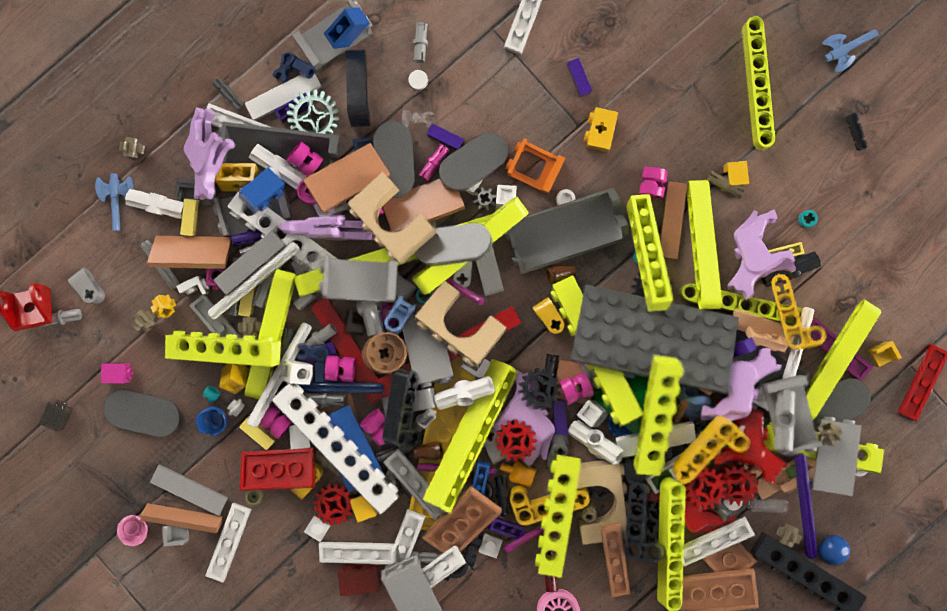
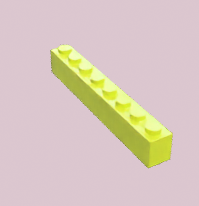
M571 276L553 284L550 294L553 301L558 302L560 306L559 313L562 319H566L569 324L567 329L570 335L575 336L583 294L574 276ZM585 364L588 371L592 370L595 376L593 381L597 389L601 388L604 394L602 395L603 402L606 406H610L612 410L610 415L615 424L618 423L622 427L643 416L622 372Z
M494 359L491 360V364L483 378L489 376L492 379L495 391L492 394L474 399V402L468 406L426 490L423 500L451 513L519 373L510 365Z

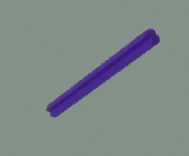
M803 453L794 455L800 512L806 556L812 559L816 558L818 553L806 456Z

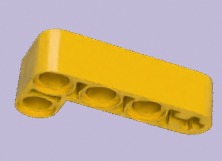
M783 274L776 275L772 279V291L788 347L791 350L798 351L821 345L825 339L824 329L818 326L802 328L790 281ZM778 281L786 283L784 284L783 294H781L780 287L775 286L778 285ZM789 299L792 304L790 307L784 308L780 305V301ZM792 317L797 323L795 326L789 327L785 324V320ZM817 331L821 334L822 338L819 341H814L811 339L810 334ZM798 336L801 338L802 343L794 346L791 344L790 339Z
M718 416L678 457L672 465V470L679 482L689 483L725 444L735 451L741 452L749 446V439L728 418ZM727 425L724 430H720L722 426ZM741 437L739 441L734 442L736 438ZM709 440H713L711 444L706 445ZM695 455H700L697 459H693Z
M514 486L511 489L510 502L518 523L525 526L542 521V518L547 516V510L541 511L539 507L545 505V500L550 498V494L530 500L528 491L524 486ZM586 487L577 488L573 511L584 508L589 504V493ZM516 493H521L524 495V497L522 499H516L514 495ZM557 494L555 496L558 500L566 497L564 494ZM581 494L583 499H580L577 495ZM523 511H528L530 515L528 517H523L520 513ZM554 513V514L552 515V517L559 516V515H562V514H561V513Z

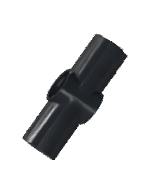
M815 251L795 258L794 265L796 271H774L761 278L762 283L765 287L772 286V279L778 274L787 276L789 280L800 277L805 272L821 267L820 258Z

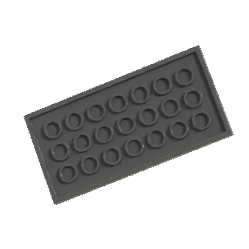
M585 285L570 361L649 378L653 356L677 358L683 366V374L681 378L679 377L678 384L726 394L728 392L739 317L671 303L667 310L648 312L645 297ZM665 377L662 381H668L670 377Z

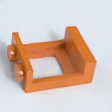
M524 138L522 143L518 141L514 149L516 153L514 160L510 159L505 168L508 170L507 176L548 195L565 157L551 154L527 142V139ZM523 151H527L546 161L539 179L534 180L515 170V166Z

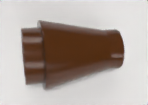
M551 265L550 268L546 269L547 279L549 283L555 284L568 277L576 276L574 265Z
M434 441L414 447V458L429 460L442 458L443 448L441 442L437 443Z

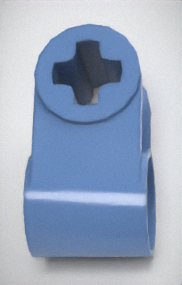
M400 296L385 319L386 331L398 334L412 317L417 306L409 304ZM392 320L399 322V326L395 329L388 326Z

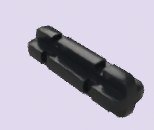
M850 114L846 119L848 124H850L849 128L853 141H856V150L866 149L868 144L864 140L865 135L861 123H858V114Z

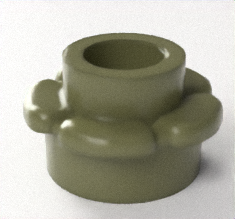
M246 491L244 497L248 505L257 506L261 504L264 494L262 491Z

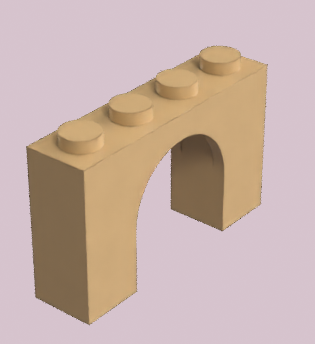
M382 172L348 204L352 208L350 210L352 215L356 219L361 218L364 221L362 226L369 234L373 232L377 236L374 240L381 247L386 246L389 250L387 252L388 256L402 264L437 232L421 214L401 231L386 232L381 229L378 220L379 212L382 206L399 192V189Z
M444 281L415 316L416 325L423 331H426V329L432 333L431 336L437 342L441 343L443 341L447 344V349L455 355L458 353L464 357L462 360L467 365L478 367L504 334L506 327L490 316L481 329L469 338H458L450 334L444 325V317L459 298L460 292Z
M607 460L581 463L577 488L603 486L611 490L614 495L613 505L606 514L597 517L593 522H586L584 519L578 520L580 538L583 545L602 542L600 526L620 523L622 539H625L628 502L624 501V494H627L626 484L622 482L621 478L624 475L623 464L613 465Z

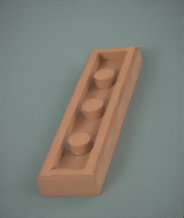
M667 182L660 235L663 258L678 259L687 184Z
M147 503L141 513V520L217 533L223 522V516Z
M620 523L600 526L611 597L631 594Z

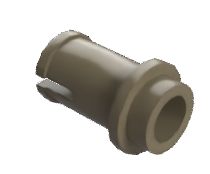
M589 499V504L582 511V517L586 522H593L597 518V502L594 499Z

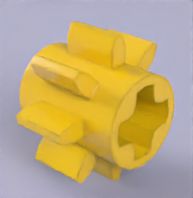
M168 294L166 296L158 295L152 300L153 306L150 308L158 318H168L172 313H175L173 307L176 306V303Z

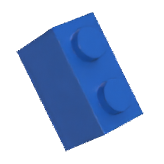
M360 7L344 9L324 32V35L333 49L349 47L370 22Z
M268 167L239 191V198L254 214L259 210L263 212L270 205L269 202L271 200H277L283 195L285 183Z

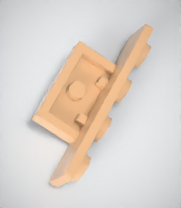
M737 309L734 311L732 316L739 317L737 330L745 332L748 339L753 337L756 346H765L772 351L785 352L788 345L780 322ZM794 337L790 339L791 344H793Z
M794 459L786 463L787 468L795 464ZM806 459L809 482H811L814 477L816 461ZM782 468L781 474L776 476L774 484L766 482L764 477L759 478L758 486H756L758 488L757 493L761 499H765L778 491L791 493L797 489L796 477L790 478L785 471L787 468Z

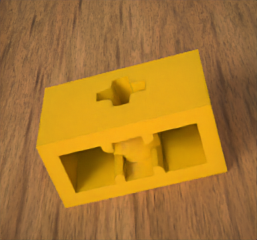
M598 107L595 108L594 112H590L588 123L591 126L589 131L586 130L583 141L587 142L586 148L609 152L618 112ZM598 126H602L603 131L601 134L598 133Z
M222 163L215 181L221 191H239L256 178L260 171L256 163Z

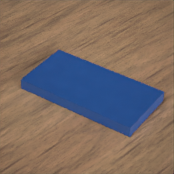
M350 404L328 415L331 419L330 423L334 427L338 426L344 432L343 437L347 441L351 440L356 444L359 454L361 456L365 454L372 462L370 465L375 470L378 468L384 474ZM321 427L319 433L321 437L326 438L329 431L327 428ZM335 441L333 443V449L337 452H340L342 450V444L338 441ZM347 456L346 463L354 466L356 459L353 456ZM361 470L359 473L360 478L363 480H367L370 477L369 472L366 470ZM339 471L348 491L356 489Z

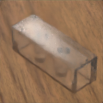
M325 248L293 262L292 265L296 274L299 275L321 265V261H325V256L329 255Z
M749 498V510L751 512L788 513V501L785 499L754 498L752 500Z

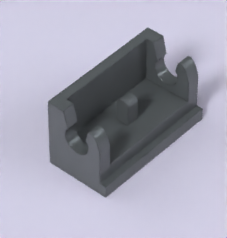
M176 178L175 197L177 201L184 202L186 198L194 199L195 180ZM215 184V193L212 199L200 200L198 198L196 200H199V204L213 206L215 204L214 198H217L219 186Z

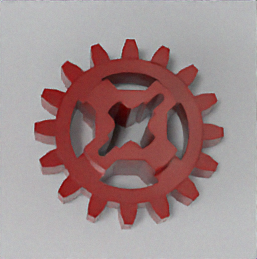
M515 419L514 424H511L508 420V426L506 427L501 424L502 432H496L500 437L495 438V442L500 443L496 446V449H502L500 455L504 456L506 454L508 461L511 457H514L515 462H517L518 457H521L524 461V455L526 454L531 457L530 449L536 450L532 444L537 443V439L532 438L536 435V432H530L532 426L528 425L525 427L524 420L521 424H518L517 419ZM511 428H521L522 430L513 432ZM504 434L508 437V443L505 446L503 445ZM527 435L529 437L528 446L524 444V438ZM512 437H520V444L514 443L511 445L513 442ZM513 449H519L521 452L512 453L511 451Z
M733 463L732 468L727 464L725 470H719L722 474L720 479L726 480L728 485L727 491H722V494L725 496V498H722L723 501L729 499L730 505L736 501L737 505L740 506L741 501L748 504V498L754 499L753 493L758 492L756 486H758L759 482L755 480L756 473L750 474V467L745 470L744 464L737 467L736 463ZM747 479L749 480L750 488L746 484Z
M705 466L692 481L684 485L685 489L688 490L685 492V496L690 497L688 499L689 503H694L696 508H699L701 505L706 510L707 505L714 509V503L716 502L720 505L719 498H725L722 491H727V488L722 485L726 483V480L720 479L722 474L720 472L715 474L716 470L714 468L708 471V467ZM705 475L713 477L714 480H707ZM704 483L707 485L706 493L702 490ZM695 496H703L705 500H699Z
M329 483L327 489L324 486L321 487L322 493L317 492L315 495L318 499L313 501L314 504H317V507L313 510L319 511L317 518L323 517L322 523L329 520L330 526L333 525L334 521L340 525L341 519L346 522L348 520L347 515L352 516L353 514L350 510L353 509L350 501L355 497L349 496L352 491L346 492V485L339 488V483H336L334 487ZM329 492H337L335 495L332 496L326 495ZM343 496L345 497V499H346V501H347V506H346V504L343 503V499H342ZM334 500L337 501V506L335 508L331 507V502H333ZM322 503L325 504L326 512L323 510ZM333 513H342L340 516H332Z

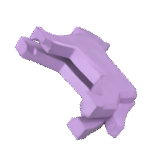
M196 107L190 125V134L184 145V152L195 172L194 199H212L215 193V177L221 168L226 153L229 149L234 148L235 144L230 139L222 141L221 137L212 132L211 121L215 116L212 110L205 108L204 111Z
M754 210L750 217L734 232V244L736 247L734 254L737 260L741 259L742 263L734 278L729 282L728 290L734 289L735 293L742 294L746 300L754 295V284L760 278L779 270L796 271L794 265L795 258L791 250L770 254L761 240L766 225L768 223H775L776 219H778L775 210L757 216L758 212Z
M342 216L312 217L301 221H286L279 225L284 234L305 235L307 238L347 241L374 240L377 237L373 232L369 234L362 226L364 221L344 220Z
M770 348L759 350L758 356L750 361L732 362L727 392L728 397L721 400L713 409L703 406L701 420H714L718 416H724L730 421H734L749 415L752 409V402L757 400L758 389H755L754 386L765 376L781 368V365H776V359L771 356Z
M517 369L519 373L515 379V394L505 409L499 412L493 428L496 431L501 430V424L507 426L508 420L512 422L515 419L518 420V424H521L524 420L525 427L528 425L532 426L530 432H536V435L532 438L537 439V443L532 445L536 450L530 449L531 457L528 455L524 456V462L530 467L540 454L542 459L547 460L548 449L555 433V427L546 417L549 414L546 410H540V408L533 410V405L527 407L526 403L528 401L521 400L524 394L518 392L523 390L519 383L524 382L522 376H528V373L523 374Z

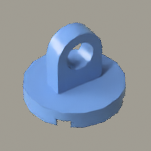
M683 385L680 388L678 395L680 403L682 400H686L689 403L682 418L688 416L690 421L697 420L696 417L701 415L703 406L713 409L711 399L707 396H699L698 391L694 387Z

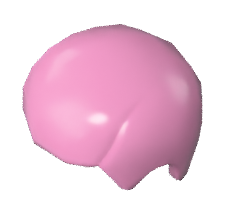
M136 515L124 517L119 522L117 528L119 539L127 546L141 544L146 539L148 533L146 522Z

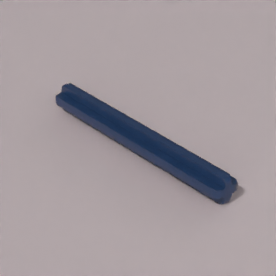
M310 381V384H298L304 392L382 394L384 392L383 383Z

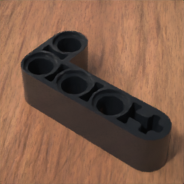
M365 49L346 50L347 113L351 127L370 126Z
M399 368L393 373L382 436L383 441L387 444L414 448L421 441V433L418 430L410 429L419 381L418 373L415 371Z
M639 481L633 483L629 489L624 552L631 560L656 563L665 556L666 551L661 543L647 541L651 487L647 482ZM640 487L641 490H644V493L640 494L637 488ZM636 505L642 508L643 512L641 515L635 512ZM634 525H638L640 527V535L636 534L633 531ZM632 545H636L639 548V554L633 553ZM651 548L658 550V557H654L651 554Z

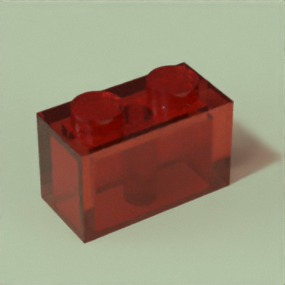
M354 564L343 565L338 571L340 596L379 592L380 577L378 564H361L362 566L354 567Z

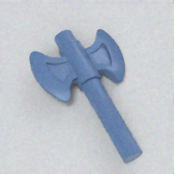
M874 29L847 44H843L846 35L835 34L829 36L822 42V45L832 49V51L824 55L825 61L837 60L835 72L847 69L855 59L854 55L849 56L847 53L877 37V30Z
M110 174L109 184L104 183L99 177L95 183L97 196L102 202L110 195L112 231H120V195H123L125 199L129 189L133 190L134 188L131 177H127L123 183L119 184L118 174Z

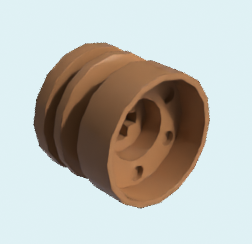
M382 332L370 337L364 343L362 349V360L365 366L377 374H387L398 370L404 364L407 357V348L404 341L398 335L391 332ZM385 350L384 354L386 357L380 358L381 354L379 351Z

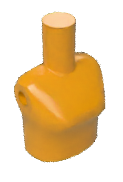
M517 461L513 466L502 463L499 470L510 473L509 480L511 482L530 488L537 469Z

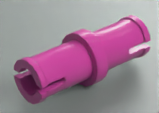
M442 144L439 145L432 157L427 159V164L418 174L419 177L427 182L436 169H440L442 161L450 152Z

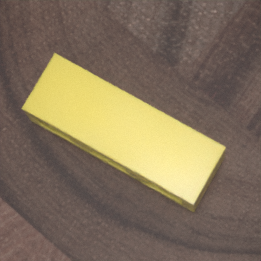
M184 199L181 235L195 236L199 200Z
M802 242L768 250L770 254L791 250L793 256L804 254Z
M257 286L240 299L238 315L253 316L254 305L252 303Z
M249 417L246 418L239 428L265 450L270 449L276 439L259 425L256 428L248 425L247 420Z

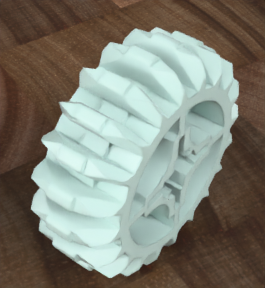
M307 89V96L304 97L302 92H299L300 100L293 97L296 105L289 103V107L293 111H287V115L293 116L287 119L288 123L294 122L290 126L291 130L298 128L297 131L326 134L325 132L328 131L330 134H333V130L330 127L337 128L338 125L333 120H339V116L333 114L338 113L339 110L338 108L332 109L336 105L335 101L328 103L331 100L330 95L324 99V91H321L320 95L317 96V89L313 90V95H310V91ZM313 100L322 102L328 109H316ZM307 102V111L297 116L300 106ZM311 106L315 114H318V117L316 116L315 119L316 124H314L311 117H308V114L311 112ZM329 115L325 126L319 129V120ZM299 121L310 122L313 130L305 129L299 124Z

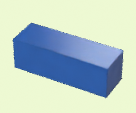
M477 460L471 487L483 495L490 465L489 462Z

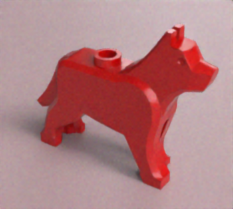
M715 399V407L720 403L721 399ZM752 407L747 417L732 421L749 439V446L741 452L735 451L732 448H722V453L715 455V465L719 466L727 461L751 465L763 473L766 482L774 484L776 476L781 474L782 468H787V464L776 457L764 444L763 440H767L768 432L767 429H763L762 412Z
M651 488L650 502H659L660 492L655 494ZM685 496L684 526L691 533L712 532L721 528L720 526L737 521L734 515L727 521H723L717 513L709 509L704 510L701 505L699 508H696L694 503H689L688 499L690 497Z

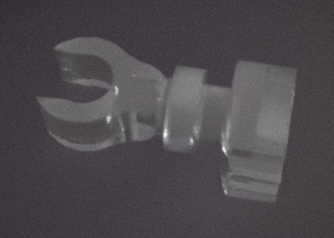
M403 109L402 124L408 127L410 121H412L414 124L419 122L425 126H431L434 122H428L425 118L427 116L434 117L435 114L430 111L423 114H418V112L410 114V110Z

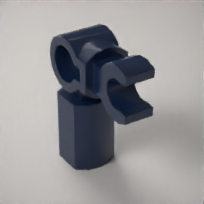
M287 51L281 57V66L273 72L272 76L278 79L282 75L280 81L285 83L289 79V72L295 70L306 78L311 79L316 69L292 52Z
M300 343L298 348L305 349V353L298 354L297 358L305 359L311 356V358L317 359L314 361L313 381L326 382L325 359L329 355L328 346L319 344L318 346L312 345V347H309L305 343Z

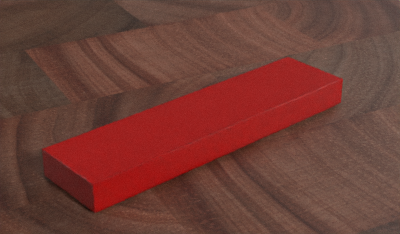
M930 344L897 413L917 422L947 361V351Z

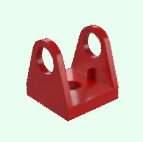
M33 283L30 284L29 290L12 294L0 291V297L4 303L3 308L0 301V314L14 332L52 323L51 289L48 286ZM35 305L34 310L27 313L28 308Z

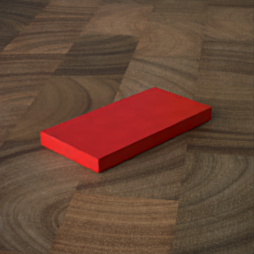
M316 449L241 452L239 491L315 488Z

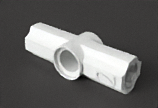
M259 144L254 147L249 156L251 160L265 169L269 167L281 180L296 190L299 183L306 178L304 174L290 166V163L272 154Z
M129 189L126 194L125 200L128 206L144 209L146 212L163 216L164 214L182 219L184 202L134 189Z
M489 376L472 382L462 380L458 381L455 387L436 393L434 400L437 408L440 410L455 405L468 406L474 402V399L492 394L495 389Z
M580 420L574 421L571 424L568 434L588 447L590 453L601 456L613 465L621 461L624 450L606 439L600 430H593Z

